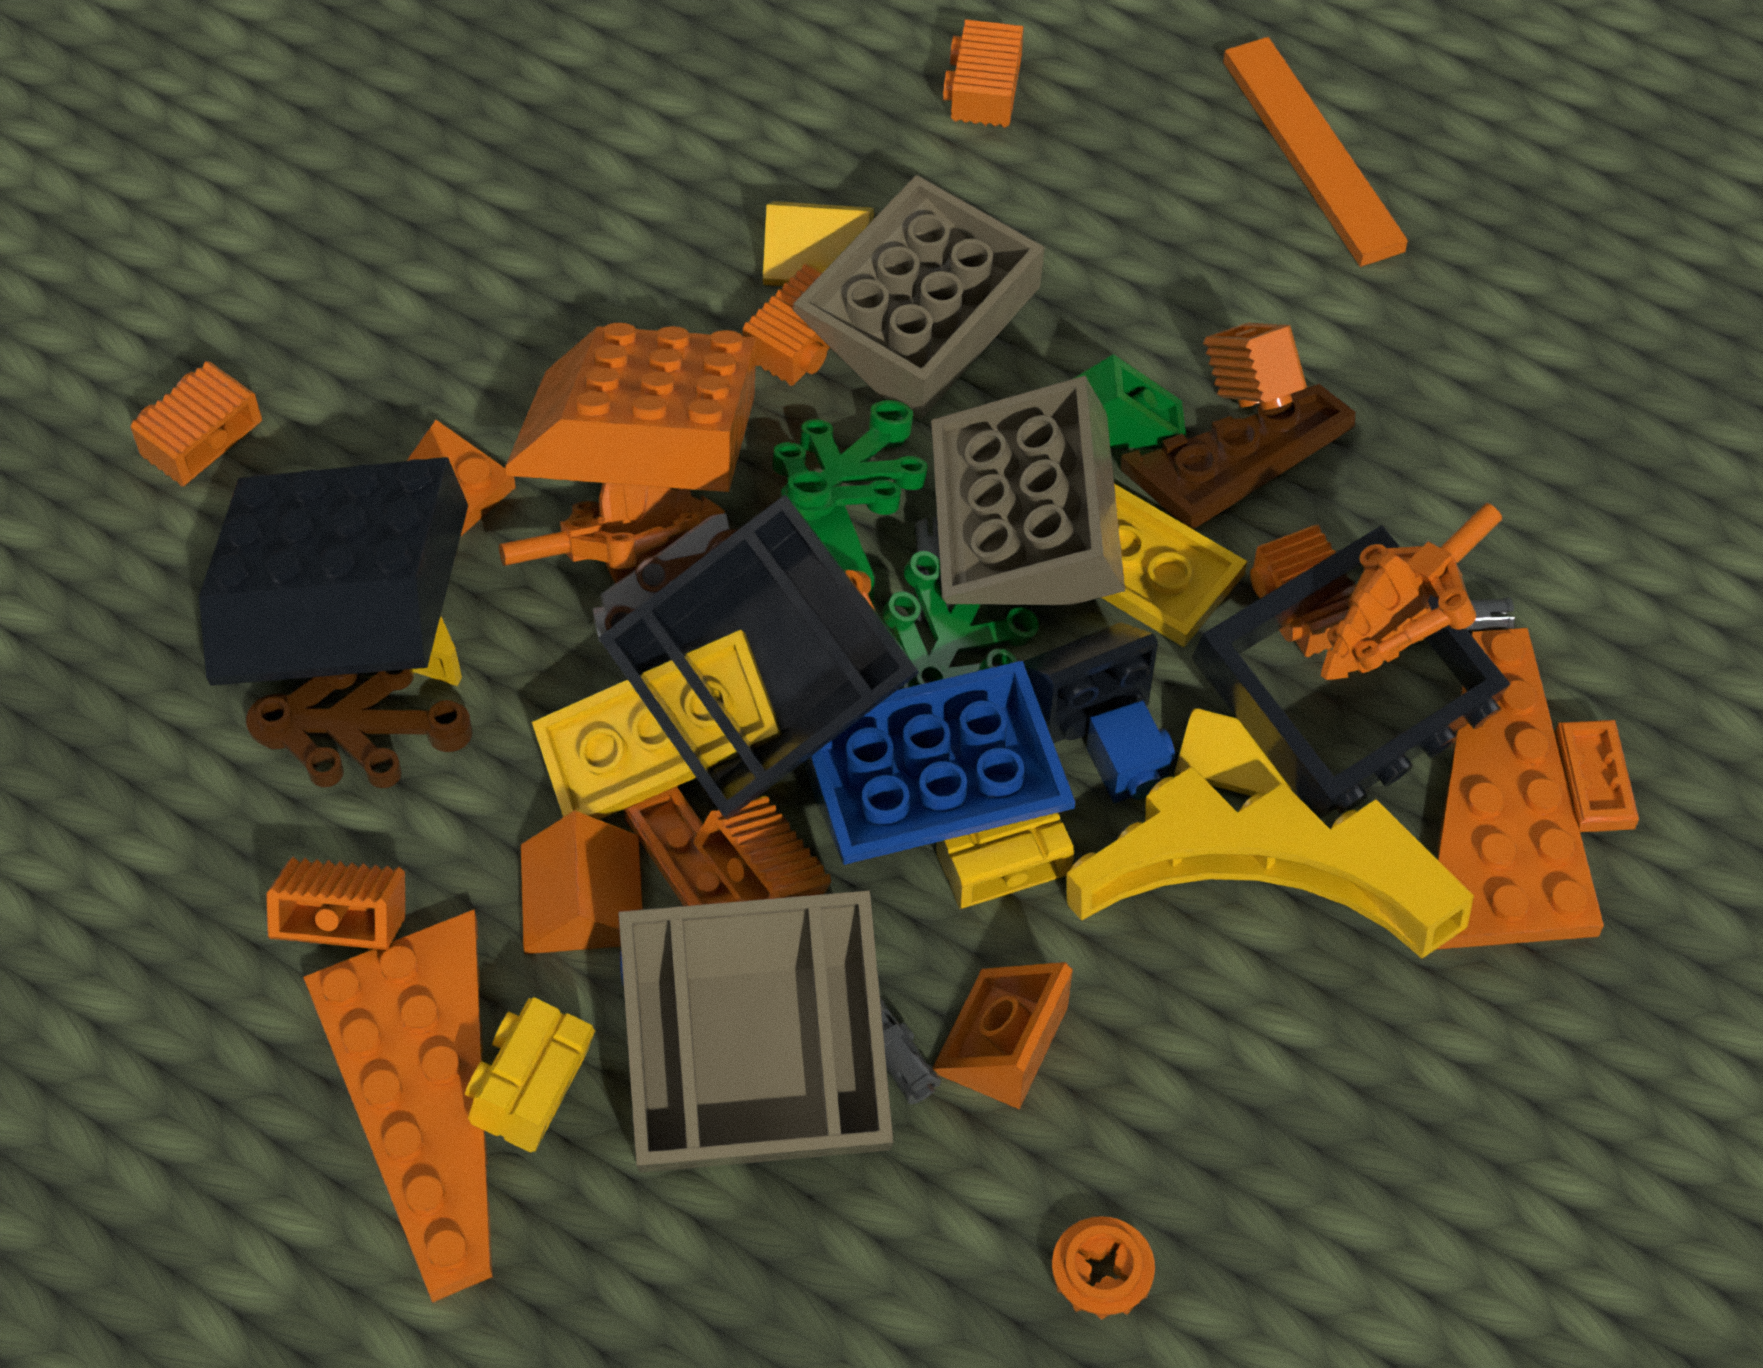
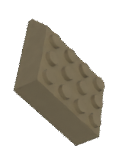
M870 890L619 912L636 1166L640 1173L891 1150L893 1132Z

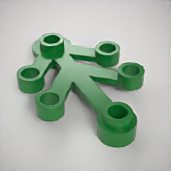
M884 400L873 404L870 410L869 431L841 455L833 440L834 429L829 422L820 419L805 421L801 425L800 445L785 442L776 445L773 449L772 469L788 479V484L781 490V497L786 495L806 520L819 519L831 513L835 506L866 504L869 510L882 515L897 512L900 505L901 488L917 490L925 486L928 469L927 463L915 456H903L897 460L868 461L883 447L895 448L904 443L905 439L911 434L913 410L908 405L893 400ZM806 450L815 453L822 472L808 471L805 465ZM874 481L870 485L840 486L848 482Z
M916 552L904 568V577L915 588L919 601L914 595L899 591L889 598L882 610L885 623L893 628L897 641L920 672L900 689L925 684L922 678L934 682L993 668L992 663L1006 665L1018 662L1016 657L1008 650L994 649L982 663L949 668L955 654L959 652L1007 643L1014 646L1026 645L1038 631L1039 623L1036 616L1030 610L1019 607L1012 609L1004 620L970 626L981 604H955L949 613L937 583V579L941 575L940 560L931 552ZM916 565L925 567L930 575L920 573ZM894 606L903 607L907 611L908 616L900 615ZM921 606L935 639V644L929 655L914 624L920 615ZM1013 622L1020 623L1026 632L1017 630Z

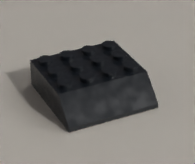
M449 458L413 459L403 462L362 464L352 467L238 478L199 595L205 670L210 686L427 668L468 509V503Z
M786 495L775 501L598 637L727 820L920 673L808 521ZM741 629L746 633L782 733L781 736L758 748H755L749 742L744 731L731 713L724 707V703L709 686L699 668L687 655V653ZM672 660L739 756L717 766H709L683 726L670 712L671 709L644 675V672Z

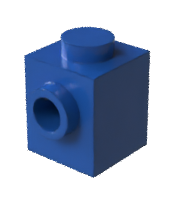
M1144 700L1090 718L1086 748L1113 803L1129 798L1135 800L1145 799L1159 781L1168 777L1170 763L1175 760L1173 742L1165 728H1157Z

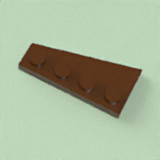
M1316 384L1292 393L1293 401L1287 405L1269 410H1261L1259 405L1257 407V414L1244 419H1233L1232 416L1212 422V430L1186 439L1182 433L1163 440L1162 449L1145 455H1141L1139 450L1122 455L1121 471L1181 523L1194 530L1354 428L1356 412L1321 384Z

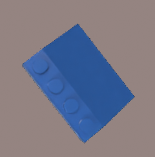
M1023 661L897 690L803 762L814 798L843 865L1075 809L1073 794Z

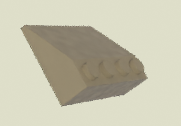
M915 175L793 303V311L878 395L887 400L898 401L908 405L913 410V415L922 420L1040 288L1045 247L922 177Z
M1086 376L931 420L942 599L946 604L1074 605L1125 591L1107 413Z

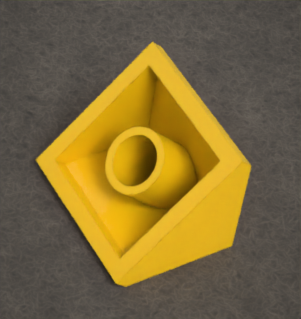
M775 201L767 204L763 285L784 286V283H788L791 277H795L797 270H801L804 264H808L823 273L873 221L874 208Z

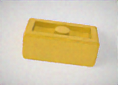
M1194 708L1191 711L1174 776H1178L1193 766L1211 786L1249 796H1254L1258 793L1267 794L1283 782L1291 789L1237 718Z

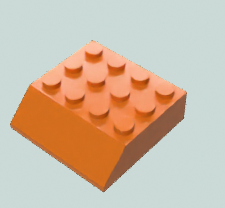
M611 323L605 327L597 326L545 371L506 463V476L729 492L755 397L756 338L742 337L740 333L730 330L716 331L712 334L689 333L684 328L674 326L664 327L658 331L636 329L633 325L627 323Z

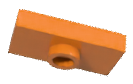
M1600 720L1558 723L1555 736L1580 832L1634 830L1639 817L1616 721Z

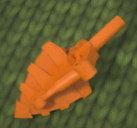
M602 483L599 503L583 501L572 505V514L566 521L560 522L561 532L499 544V555L504 566L566 554L573 562L586 559L606 562V567L614 583H617L634 571L641 560L646 557L655 556L709 516L724 514L725 511L703 495H701V500L691 496L689 489Z
M1485 503L1441 547L1428 541L1424 546L1386 548L1381 544H1374L1365 548L1359 557L1364 571L1348 600L1350 608L1344 620L1332 626L1327 632V638L1333 649L1330 650L1328 648L1321 677L1326 680L1349 678L1348 673L1353 671H1359L1362 674L1381 666L1383 661L1390 662L1399 657V652L1409 645L1422 641L1427 636L1448 625L1456 630L1465 629L1472 625L1477 615L1468 597L1457 563L1502 520L1500 512L1493 505ZM1430 595L1439 599V607L1431 610L1427 601Z

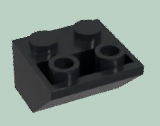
M1120 622L1023 661L1053 744L1064 739L1076 740L1088 734L1091 717L1143 700L1146 706L1149 705L1158 641L1153 633Z

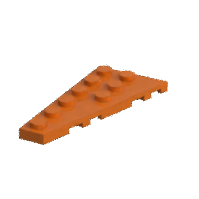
M1528 628L1472 632V637L1511 685L1497 702L1502 708L1501 711L1488 718L1483 726L1473 730L1467 724L1455 732L1458 738L1453 744L1454 751L1448 777L1437 860L1474 895L1468 927L1436 950L1599 937L1604 924ZM1463 685L1461 695L1467 692Z
M475 909L395 940L389 946V950L372 949L303 977L432 1303L493 1277L490 1204L488 1201L487 1142L485 1131L472 1125L468 1120L473 1099L465 1095L467 1086L477 1066L483 1061L479 999L480 972L477 952L478 926Z

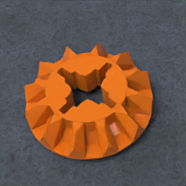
M1091 1217L1073 1224L1059 1238L1052 1256L1051 1268L1057 1293H1062L1071 1302L1075 1312L1084 1310L1096 1314L1101 1320L1108 1315L1118 1313L1128 1315L1134 1306L1144 1298H1147L1155 1275L1154 1256L1145 1237L1130 1224L1112 1217ZM1114 1249L1117 1250L1113 1272L1120 1278L1115 1280L1112 1277L1105 1276L1100 1283L1096 1282L1094 1286H1091L1092 1266L1085 1260L1091 1259L1095 1262H1101L1105 1256L1109 1257Z

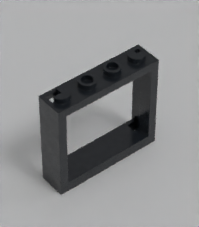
M1383 525L1203 633L1191 657L1291 789L1319 819L1335 809L1340 814L1347 809L1348 811L1354 809L1367 798L1368 794L1365 790L1378 781H1381L1385 787L1395 783L1412 769L1411 760L1423 752L1429 758L1440 754L1458 738L1455 732L1465 725L1469 724L1473 730L1483 726L1488 718L1501 711L1502 708L1497 702L1511 685L1466 628L1456 630L1449 625L1425 639L1467 692L1335 777L1332 775L1239 654L1358 582L1364 571L1359 557L1361 552L1368 546L1381 544L1386 548L1400 547ZM1430 595L1427 601L1431 610L1439 607V599Z

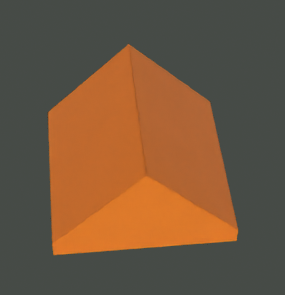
M574 810L521 844L524 953L535 954L621 947L619 912L643 910L639 836Z
M1066 962L981 969L932 1069L946 1079L1020 1110L1068 1009L1073 969Z

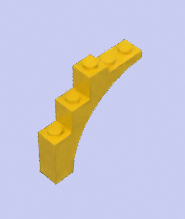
M1193 766L1176 777L1170 776L1162 779L1151 789L1146 796L1144 823L1136 822L1131 824L1119 835L1115 842L1098 853L1091 852L1085 854L1066 873L1067 905L1081 921L1122 899L1162 886L1209 879L1261 881L1302 889L1348 906L1387 929L1421 959L1468 927L1474 895L1376 799L1359 811L1352 809L1345 812L1329 829L1283 782L1267 794L1258 793L1249 798L1237 813Z

